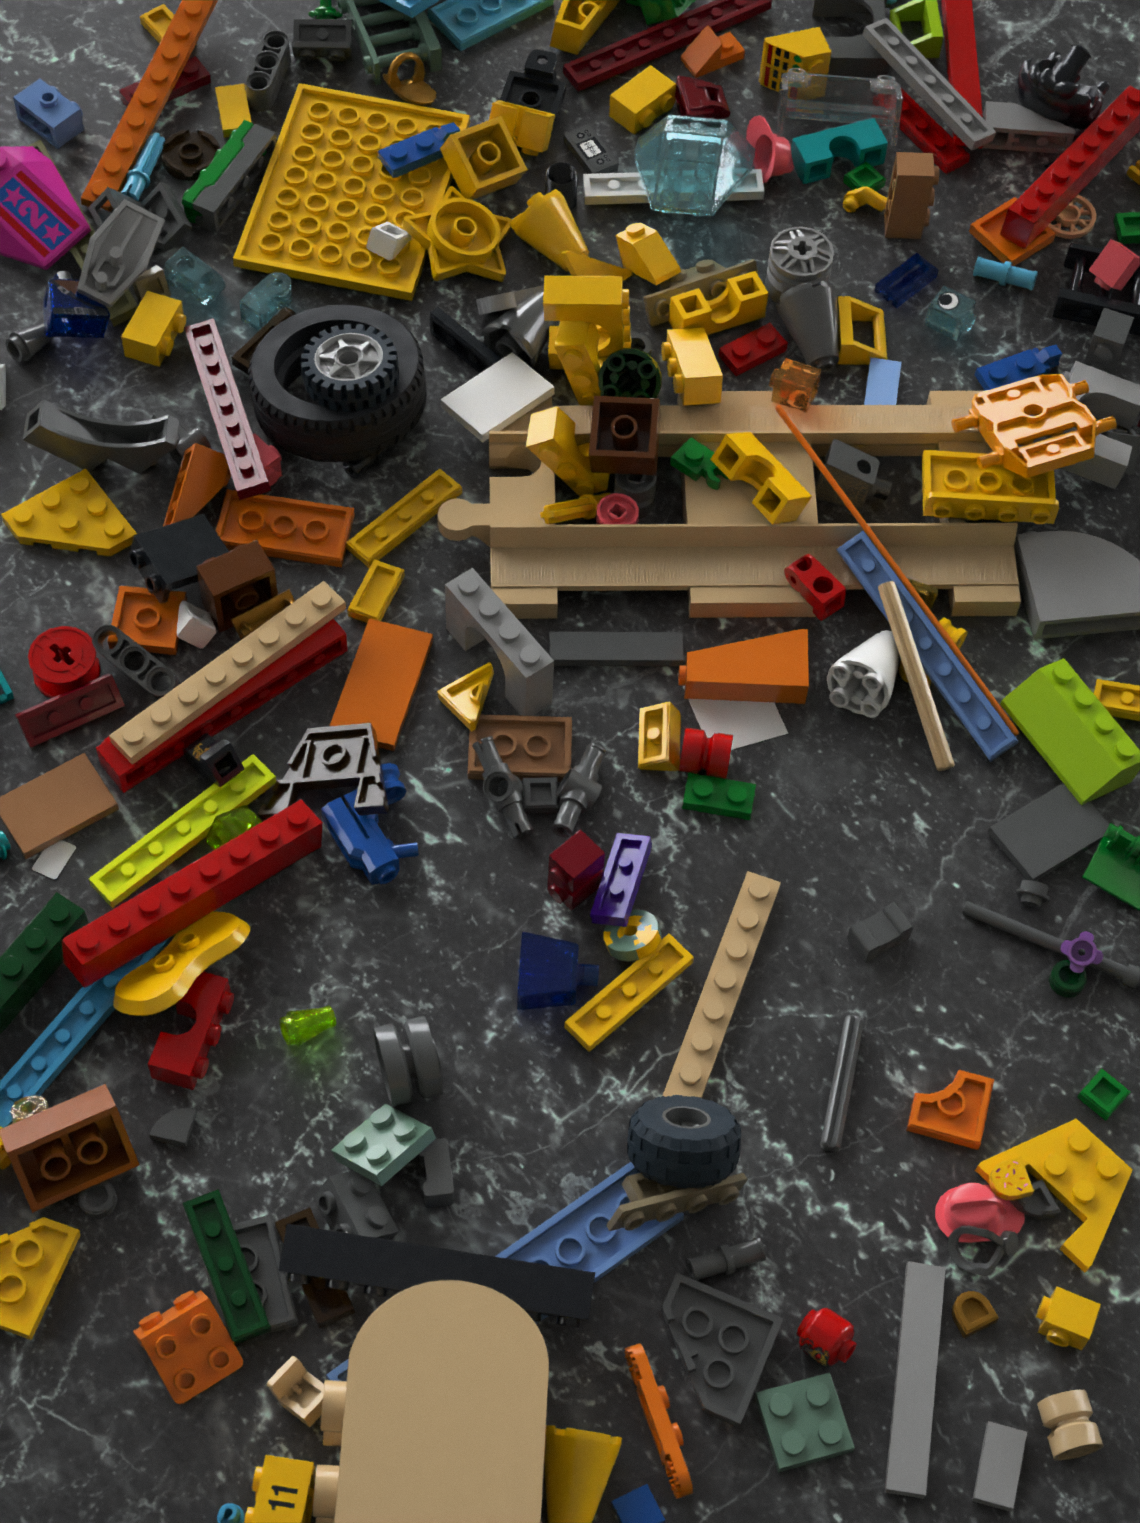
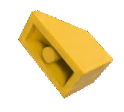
M640 222L629 225L626 230L616 235L623 268L630 270L632 273L655 285L681 273L679 264L656 230Z

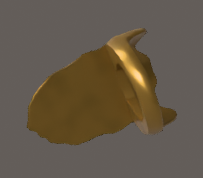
M405 52L400 54L392 61L388 73L383 74V79L394 94L405 100L408 104L429 106L437 97L436 91L423 81L425 68L421 58L416 53ZM405 60H414L416 65L413 77L400 81L397 76L398 67Z

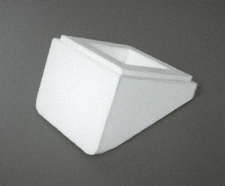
M385 222L371 228L367 249L387 260H392L411 240L412 236L394 224Z
M182 600L179 604L177 636L203 649L217 633L216 627L209 612Z

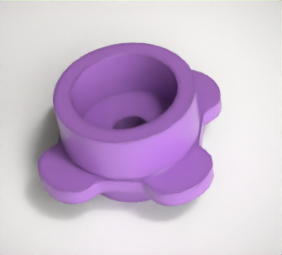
M1084 931L1078 938L1072 941L1065 940L1061 944V952L1067 955L1070 961V969L1074 973H1081L1086 966L1100 964L1103 960V953L1097 950L1093 942L1094 936L1090 932ZM1084 949L1085 955H1079L1078 951Z

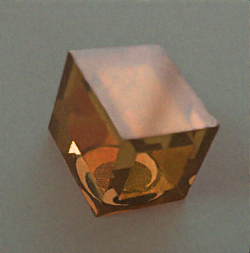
M785 358L780 369L775 368L770 378L769 387L773 388L771 401L807 413L818 393L821 369Z

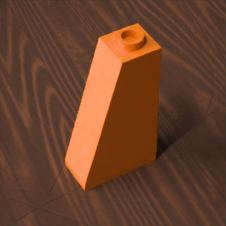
M798 629L687 652L686 664L679 665L678 685L685 686L684 699L805 704L809 688L808 629Z

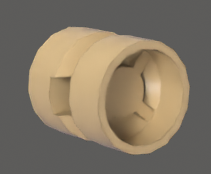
M1085 1390L1061 1392L1038 1402L1037 1406L1043 1426L1052 1431L1047 1439L1055 1460H1069L1096 1452L1104 1446L1097 1424L1089 1421L1093 1410Z

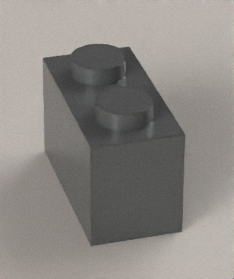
M1104 308L1093 334L1084 364L1114 375L1134 317Z

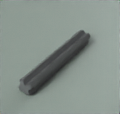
M848 1015L843 1023L820 1147L824 1151L838 1152L841 1147L864 1026V1020L858 1016Z

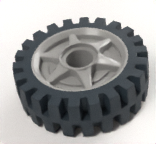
M344 324V330H339L338 326L331 327L330 334L326 330L321 331L319 338L314 336L310 339V345L306 344L303 349L301 369L305 389L310 394L311 399L314 401L318 400L319 405L325 407L329 403L331 410L337 411L338 407L342 406L343 412H350L351 406H355L356 411L363 410V404H367L369 408L376 406V399L380 402L386 400V394L391 395L394 392V386L398 384L399 366L396 348L390 337L387 338L386 334L382 331L377 333L374 327L370 326L365 331L363 324H357L355 329H352L351 324Z

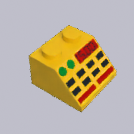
M820 27L764 38L759 76L760 84L797 100L825 94L832 51Z

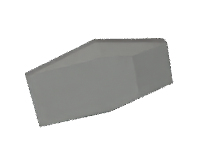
M124 199L89 240L78 284V292L111 308L147 269L165 219Z

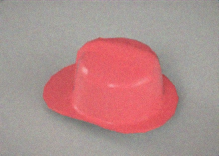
M760 115L754 116L747 127L746 145L754 168L762 170L763 183H767L771 177L790 173L794 170L791 146L785 137L772 133L764 117Z
M966 1183L949 1189L939 1198L935 1206L937 1225L948 1238L953 1230L968 1225L987 1229L999 1237L1006 1230L1018 1234L1025 1222V1214L1016 1209L1009 1200L996 1196L989 1184ZM962 1234L958 1242L992 1241L973 1234Z

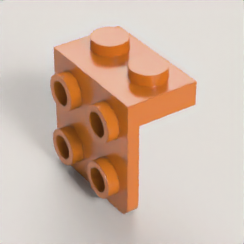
M192 1290L182 1294L173 1301L174 1306L162 1314L159 1311L149 1314L139 1322L140 1327L133 1331L139 1344L147 1352L173 1401L177 1404L187 1402L237 1371L243 1365V1359L211 1300L201 1290L197 1293Z

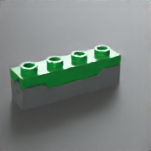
M244 120L237 130L234 129L231 132L227 143L222 149L216 151L212 162L206 169L200 172L198 180L183 194L182 205L189 222L196 223V225L215 233L218 232L267 168L276 145V132Z

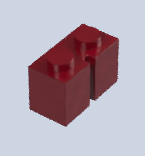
M581 829L549 855L548 892L557 903H564L571 911L599 888L603 876L602 869L604 868L605 852Z

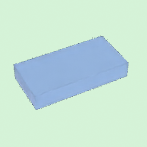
M870 358L864 405H896L901 362Z

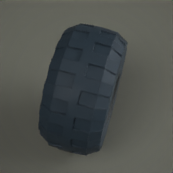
M673 1095L656 1097L651 1101L648 1100L632 1114L628 1128L627 1154L635 1169L641 1172L647 1179L654 1180L658 1184L665 1186L697 1189L719 1184L736 1170L741 1151V1127L734 1115L726 1107H722L711 1100L701 1099V1097Z

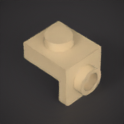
M292 1356L276 1371L267 1382V1386L281 1406L311 1427L321 1416L324 1383L310 1374L299 1359Z

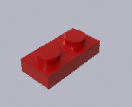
M768 323L720 347L718 356L733 374L738 376L787 351L788 343L775 327Z

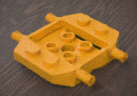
M1062 374L1038 375L975 394L972 399V409L969 410V415L952 419L951 421L955 433L972 427L977 428L992 449V453L977 456V464L980 470L999 464L1025 478L1094 458L1096 436L1103 432L1115 430L1117 423L1113 416L1096 421V418L1087 406L1077 401L1076 398L1078 395L1089 393V385L1086 380L1069 384ZM1077 428V430L1063 434L1067 429ZM1043 436H1055L1033 443L1035 439Z

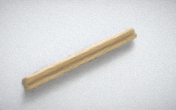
M894 581L882 583L878 586L879 594L938 771L948 770L954 767L953 757Z

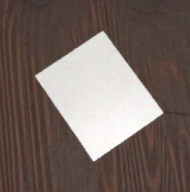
M688 699L701 730L705 731L707 738H711L714 733L733 735L731 750L788 734L774 702Z

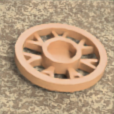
M1077 195L1054 219L1057 224L1052 225L1050 223L1048 227L1056 233L1055 236L1066 239L1081 238L1087 235L1095 225V208L1086 198ZM1077 202L1083 206L1079 209L1074 204ZM1090 215L1091 220L1080 219V216ZM1080 225L1083 229L1078 230L1075 226ZM1061 227H1068L1070 231L1061 230Z

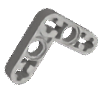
M544 285L476 299L479 315L517 307L518 304L536 292H544Z

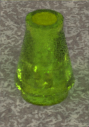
M330 1005L321 1008L287 1011L286 1016L279 1018V1026L287 1045L296 1044L300 1046L328 1028L336 1026V1017Z

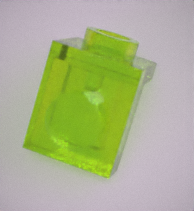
M246 805L217 815L208 832L206 842L215 850L260 824L262 821Z

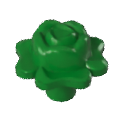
M320 0V6L308 12V15L315 19H338L343 17L342 13L331 6V0Z

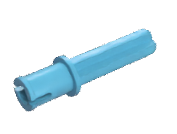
M154 132L153 135L148 137L134 168L127 173V182L121 193L128 197H133L137 201H139L143 190L150 185L149 177L163 150L165 138L161 137L159 133Z

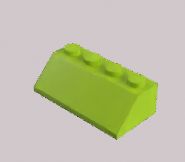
M1064 658L1039 668L1000 702V705L1081 805L1131 783L1140 770L1139 748Z

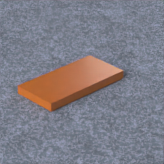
M227 489L215 531L229 551H232L241 544H248L257 540L268 557L342 567L346 552V542L349 540L355 510L351 507L263 494L239 500L236 490Z
M369 618L330 726L371 723L376 730L378 747L395 751L433 643V634Z

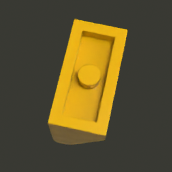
M838 296L839 361L837 363L842 365H869L871 357L888 360L884 311L851 296ZM852 321H872L874 348L853 340Z

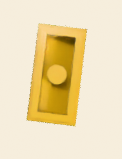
M670 701L640 708L638 768L640 770H679L681 713Z

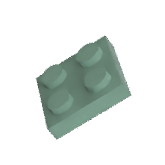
M384 1104L354 1131L347 1134L331 1151L336 1161L382 1186L431 1144L436 1137L431 1127Z
M830 1373L755 1393L754 1398L778 1473L854 1451L855 1447Z

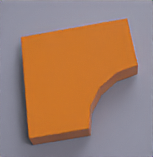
M958 1070L953 1082L945 1089L931 1094L915 1093L906 1131L979 1150L994 1079Z

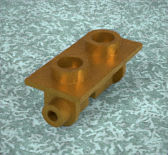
M290 589L231 619L240 640L295 602Z

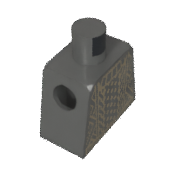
M834 439L822 463L855 508H862L868 495L886 500L892 482L876 477L880 464L879 460ZM818 469L815 477L816 499L846 506Z

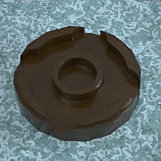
M181 130L172 134L164 142L161 153L163 167L170 175L177 179L187 181L198 180L200 172L208 167L216 151L220 149L219 143L214 136L205 131L197 130V133H189V130Z

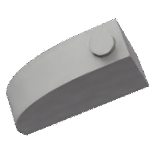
M1028 531L1023 534H1017L1014 551L1018 580L1034 639L1140 629V561L1136 557L1112 542L1085 533L1072 531Z

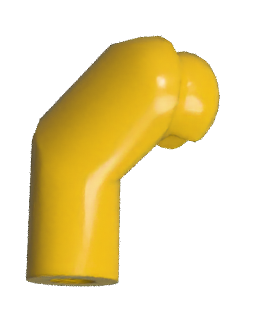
M864 186L845 194L843 208L847 212L852 213L858 207L868 204L882 212L886 206L887 198L873 189Z

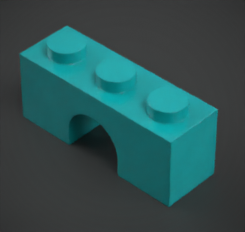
M875 118L792 138L791 154L794 169L802 184L830 178L834 157L849 159L855 168L864 162H868L872 167L881 165L885 162L888 142Z

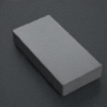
M990 1421L987 1423L972 1498L973 1502L1009 1512L1014 1509L1027 1437L1026 1431Z

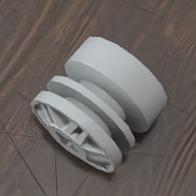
M802 226L785 229L775 236L771 242L765 278V288L769 293L768 296L774 303L776 301L780 303V295L797 285L811 282L812 287L821 286L820 281L829 282L834 258V249L831 241L823 233L813 228Z

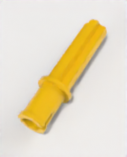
M587 493L578 499L545 505L544 510L540 512V517L544 518L546 524L578 518L593 519L596 517L597 505L600 500L611 493H601L599 495Z

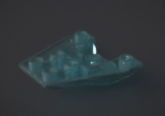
M667 115L642 134L637 140L634 152V160L651 210L668 214L674 212L686 213L697 217L714 215L752 171L755 157V148L728 120L680 115Z

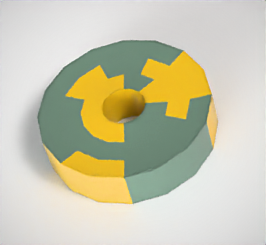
M632 910L627 927L607 925L604 929L603 939L607 950L614 958L622 961L640 960L650 955L658 947L661 941V929L653 914L644 910Z

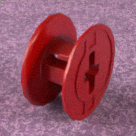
M59 626L50 628L38 635L30 646L28 660L33 671L35 685L42 694L49 698L56 697L99 678L101 672L99 660L96 657V649L93 647L91 637L76 627Z

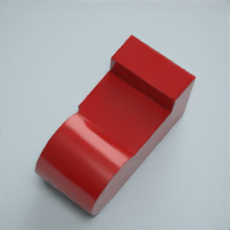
M805 554L784 569L789 584L793 589L800 592V595L813 607V614L820 621H823L844 607L846 587L812 555Z

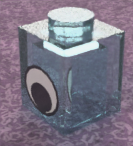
M943 285L929 305L925 326L957 341L964 331L969 332L975 323L977 316L973 312L976 301Z

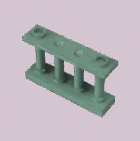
M337 0L339 12L345 14L347 20H352V32L363 55L364 70L367 75L371 74L375 85L381 84L380 68L390 66L397 56L405 52L416 53L422 61L427 62L431 72L442 70L441 46L425 11H422L413 18L396 9L360 16L357 8L380 3L381 1ZM401 19L409 22V27L373 36H368L365 29L366 27ZM409 39L418 42V47L378 57L374 50L375 47ZM408 59V60L403 61L402 63L410 62V61H414V60Z

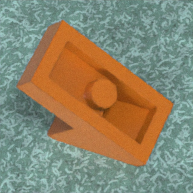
M706 26L681 55V61L691 74L698 78L744 59L745 49L731 32L717 36L709 26Z

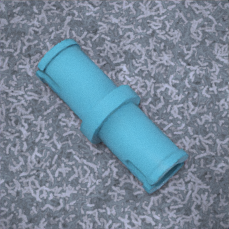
M980 256L977 258L973 271V276L999 281V285L1006 286L1007 283L1031 291L1034 288L1038 271L1012 266V262L1009 261L1000 263Z

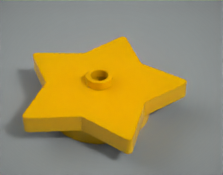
M453 186L448 188L443 199L434 210L404 217L401 227L428 250L434 281H440L464 272L499 282L504 280L506 269L499 245L511 229L509 225L512 221L511 218L493 214L484 205L465 198Z

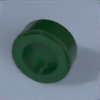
M1062 960L1055 964L1049 976V983L1053 991L1062 997L1068 998L1079 995L1087 982L1085 969L1081 973H1074L1070 969L1069 960Z

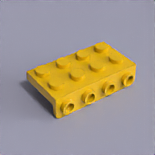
M923 451V516L1054 524L1059 510V501L1056 500L1054 470L1025 478L999 464L980 470L977 464V456L985 455V453Z

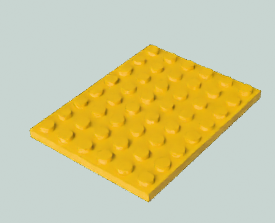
M299 83L233 257L234 267L412 301L428 250L411 237V240L394 259L387 260L367 249L371 228L385 222H390L403 229L401 226L404 217L434 210L450 187L453 175L443 157L393 178L379 160L378 151L435 127L439 129L441 126L453 122L462 131L469 128L470 115Z

